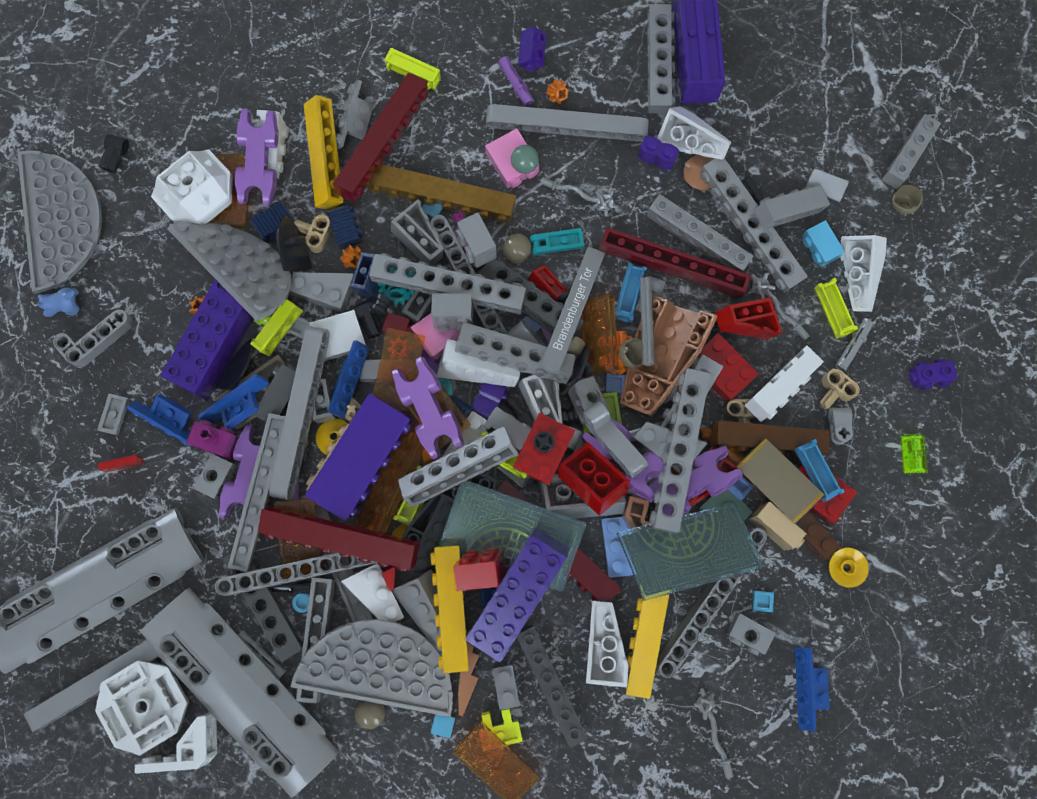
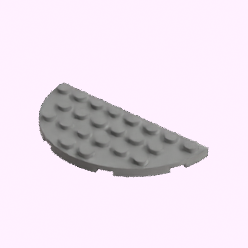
M18 151L32 292L36 294L65 283L87 263L100 237L102 210L94 186L74 164L55 154L51 155L41 151Z
M184 221L169 224L168 231L256 321L273 314L275 309L280 305L282 306L287 300L291 286L290 271H283L279 253L267 242L227 224L206 223L201 225Z
M367 619L347 623L321 637L301 659L290 685L293 688L451 717L453 703L449 673H443V669H439L438 657L441 655L428 639L414 629L401 623L382 619Z

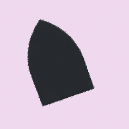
M286 215L281 219L277 229V246L283 271L312 270L305 243L306 238L302 236L298 227Z
M252 339L248 340L235 353L215 388L234 390L239 385L244 373L253 372V367L249 365L254 347L250 344L253 341Z
M585 345L581 354L576 358L572 375L567 384H564L560 394L561 397L581 377L586 378L593 371V366L587 362L590 354L589 346Z

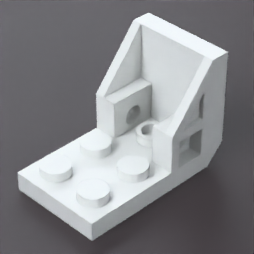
M211 713L198 716L177 743V753L169 754V756L163 758L161 754L143 758L142 762L135 765V773L199 769L210 763L217 755V719Z

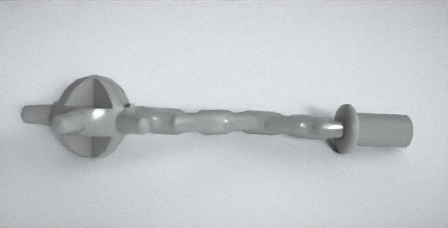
M545 177L541 179L540 184L552 188V191L555 189L574 190L585 200L596 203L592 205V208H599L604 211L605 217L608 216V210L611 208H619L618 205L614 204L613 190H610L608 194H601L599 191H596L595 194L598 197H590L577 186L571 184L560 185L557 184V180L552 181Z
M765 273L763 277L758 278L755 274H752L751 277L754 281L752 288L747 292L749 294L755 292L760 295L761 299L765 298V294L771 297L778 316L791 323L795 327L793 331L796 330L803 340L807 339L809 334L802 327L803 324H799L796 320L785 315L779 306L780 303L777 297L770 291L775 290L776 287L769 284L767 280L769 274Z
M701 688V696L698 698L697 703L694 704V707H698L699 711L703 713V720H707L708 716L711 722L712 742L722 758V761L719 763L723 766L725 777L729 779L734 777L730 765L731 759H727V755L717 738V724L713 713H717L713 700L715 694L707 695L704 689Z

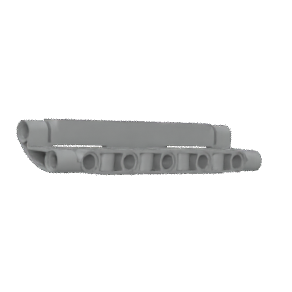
M173 508L156 519L144 522L6 600L0 606L1 672L7 674L24 663L30 664L173 583L181 578L187 570L203 562V555L184 528V520L178 509ZM154 527L158 532L151 533L148 531V528ZM137 537L140 539V542L134 543L130 538ZM119 547L123 552L116 553L113 551V548ZM157 576L160 578V580L153 581L150 579V577ZM42 588H48L51 592L45 593L42 591ZM120 596L124 601H117L115 597ZM24 598L31 599L32 603L25 602ZM10 608L15 613H9L6 611V609ZM85 617L88 621L83 622L79 618ZM43 638H49L52 642H46Z
M190 587L176 597L141 629L140 632L157 650L159 657L270 778L275 779L291 798L311 782L338 755V749L327 739L324 729L296 701L295 697L208 603H203ZM212 627H218L221 630V635L213 634ZM177 639L186 647V649L177 641ZM163 644H170L173 647V651H164ZM187 650L197 659V661L207 670V672L197 663V661L187 652ZM242 656L247 658L248 665H242L239 662V658ZM184 659L186 667H179L176 660ZM193 673L198 674L200 682H193L190 679V675ZM268 686L275 689L274 696L268 694ZM295 716H299L302 719L301 726L295 723ZM259 729L269 738V740L259 731ZM247 733H251L254 736V743L247 742ZM270 741L280 750V752L290 761V763L280 754V752L270 743ZM261 748H265L268 751L266 759L260 756ZM275 763L280 764L282 767L280 774H277L273 769Z

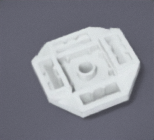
M210 150L188 151L156 177L151 197L174 223L184 221L200 225L206 224L232 203L233 175Z
M139 660L101 682L95 712L115 748L140 756L179 732L189 701L173 671L168 666ZM142 701L147 704L146 711H143L140 707Z

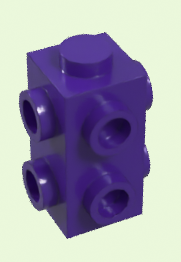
M535 26L521 31L518 65L528 72H534L544 66L547 34Z
M938 359L932 364H927V361L919 362L909 370L910 383H912L913 388L920 387L921 390L933 388L932 385L938 384L939 387L950 386L951 382L958 379L954 360Z

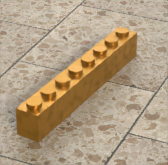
M382 165L380 169H377L372 182L367 184L368 189L376 194L382 192L390 197L398 198L399 196L411 202L419 199L425 205L434 206L436 203L442 205L441 207L445 210H462L467 215L478 212L481 218L487 219L490 217L501 223L511 222L516 203V195L387 165Z

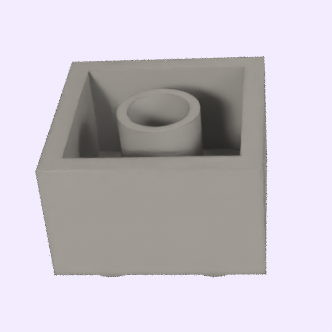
M478 212L457 222V240L460 246L465 248V254L470 264L474 263L477 268L497 258L496 245Z
M432 293L431 317L434 329L441 332H447L449 329L460 332L463 322L473 325L472 294Z

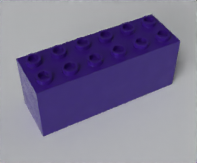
M673 0L672 8L674 12L681 104L718 102L725 84L718 1Z
M216 279L160 375L175 386L207 402L254 320Z
M369 393L304 496L344 521L349 517L353 519L361 507L358 503L360 500L363 502L371 491L368 487L370 484L374 485L382 474L379 472L380 468L387 466L392 458L389 454L392 450L396 451L403 441L400 439L401 435L408 433L413 425L410 422L412 417L377 395Z
M536 527L465 640L498 662H501L564 564L570 549Z

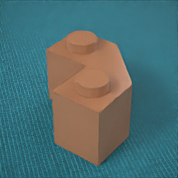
M629 496L626 500L622 518L631 534L652 529V523L645 521L649 501Z

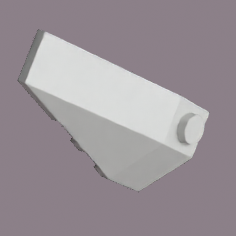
M681 106L669 108L657 137L662 143L672 144L681 152L716 159H724L731 144V141Z
M877 235L841 236V246L845 251L841 256V261H843L845 267L844 275L848 280V292L853 311L872 312L886 255L887 238Z
M592 601L586 683L627 687L628 663L613 603Z

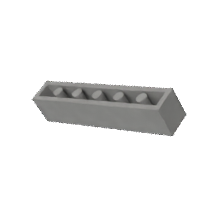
M312 578L302 658L312 645L329 632L335 580ZM297 689V702H320V692Z

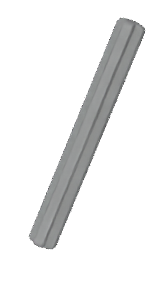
M645 277L640 279L643 365L653 366L651 279Z

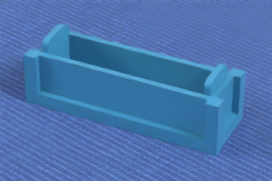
M628 263L613 319L632 323L640 294V279L644 278L647 267L643 266L641 268Z
M814 439L794 450L811 482L824 494L821 500L825 502L844 493V490L840 489L816 444L817 440Z

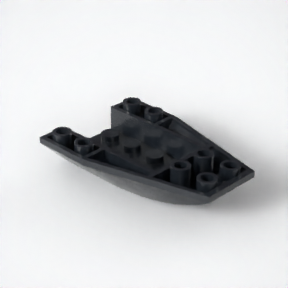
M482 472L432 497L410 522L402 537L420 542L416 566L411 571L421 574L432 569L433 573H436L435 565H431L430 553H434V548L449 547V545L444 544L464 483L494 494L497 479ZM459 549L461 558L466 552Z

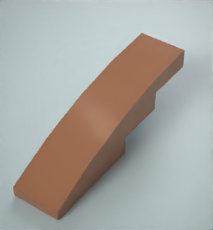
M469 642L467 644L469 671L460 672L458 691L459 715L462 717L479 676L472 674L479 654L472 652L475 646Z

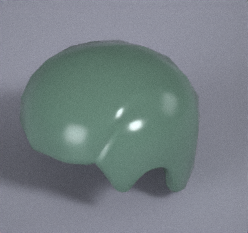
M529 145L518 146L511 154L512 167L519 173L528 174L533 172L538 166V153Z

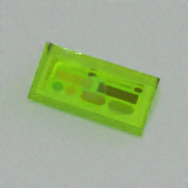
M909 434L901 436L903 473H928L925 435Z

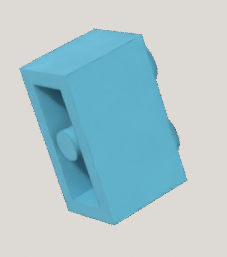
M826 220L806 230L802 235L804 245L810 249L814 262L819 264L820 268L840 258L845 253Z

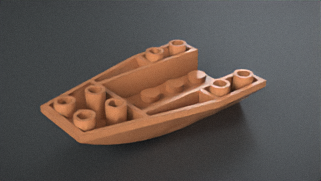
M653 295L654 365L645 366L642 364L636 368H628L620 404L653 416L678 384L680 373L689 368L702 351L718 317L717 315L702 310L696 313L677 307L669 300ZM641 322L635 336L642 340Z

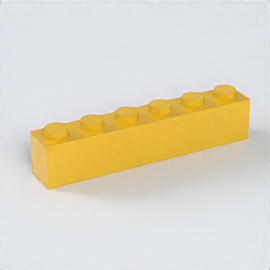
M315 95L304 103L314 201L316 208L331 210L344 203L343 197L335 194L333 182L339 175L340 168L332 101L329 98Z
M459 546L434 548V553H430L431 565H435L436 573H432L433 586L437 585V594H433L434 606H438L439 614L435 615V625L440 627V635L436 636L437 648H441L442 656L438 657V667L443 669V673L469 671L467 642L465 640L463 590H456L453 567L460 559Z
M670 590L650 596H645L643 592L642 598L637 600L636 610L639 611L638 618H634L633 630H636L635 637L630 639L629 649H632V654L627 656L629 670L626 695L647 699L651 697Z

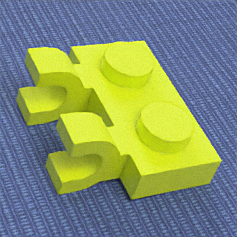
M510 708L501 710L504 723L494 726L492 725L490 711L482 712L484 728L479 729L483 751L523 742L518 720L512 721Z

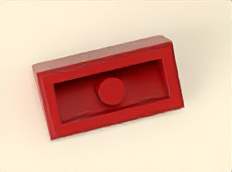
M545 264L532 271L528 277V281L533 282L536 288L542 292H547L556 302L567 291Z
M384 566L381 575L389 591L394 590L396 580V566Z

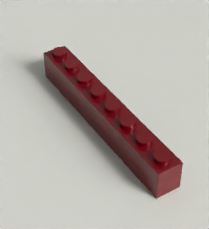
M407 73L333 182L335 194L354 203L358 197L363 195L366 185L372 182L374 173L377 169L381 168L384 158L391 153L394 143L399 141L402 131L405 127L409 126L412 116L419 111L422 101L427 99L429 95L427 81Z
M606 227L599 251L605 252L608 255L740 299L746 293L751 277L749 274Z
M507 480L494 492V494L535 508ZM575 545L565 575L569 579L573 577L577 580L578 583L576 585L584 593L588 591L592 595V601L611 602L621 591V588Z
M272 506L261 509L257 532L264 534L266 538H282L283 542L286 543L298 542L302 543L301 546L313 548L314 546L320 548L323 552H339V555L343 557L355 556L360 561L369 562L371 560L377 562L380 566H396V569L400 571H408L416 566L420 542Z

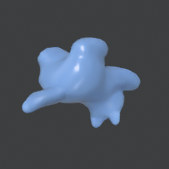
M67 287L60 289L57 293L39 294L38 306L44 310L43 315L45 317H52L60 311L74 316L80 310L75 298L79 292L75 288Z

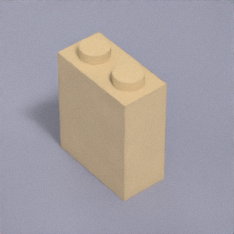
M770 501L761 504L749 518L754 525L763 529L766 535L783 550L798 549L805 541L803 537L807 533L794 524Z

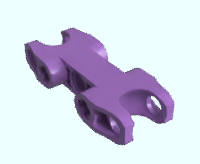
M242 109L237 125L238 146H246L245 167H237L235 172L238 203L247 204L250 190L258 187L262 191L263 204L271 206L277 187V172L275 169H268L269 148L278 147L279 130L276 112L268 110L264 125L255 128L251 120V111Z
M423 357L415 359L419 375L413 382L408 381L400 369L393 370L392 374L396 391L403 405L407 407L414 404L422 421V424L415 427L416 434L421 444L433 460L441 457L438 440L442 435L449 436L457 448L465 444L461 427L455 414L451 409L443 413L434 394L442 389L436 373L430 368Z
M611 419L625 437L631 441L633 439L631 433L619 422ZM584 433L581 436L584 444L589 442L609 461L612 460L619 466L596 438L588 433ZM648 451L643 456L649 465L648 468L633 479L626 473L624 475L631 481L629 489L633 493L652 502L655 494L647 486V482L652 478H658L660 471L664 469V463L655 453Z
M246 424L236 442L233 459L241 463L235 482L226 481L220 496V518L228 519L235 505L245 504L260 446H255L253 443L254 427Z
M726 446L707 451L693 460L692 466L694 470L691 471L683 514L692 508L688 500L706 490L711 497L717 496L728 490L743 476L740 468L728 473H723L717 468L718 462L729 454ZM657 479L649 486L654 494L656 491H659L661 483H658ZM670 484L667 485V493L675 495V487ZM666 504L662 511L665 515L669 516L672 513V508Z

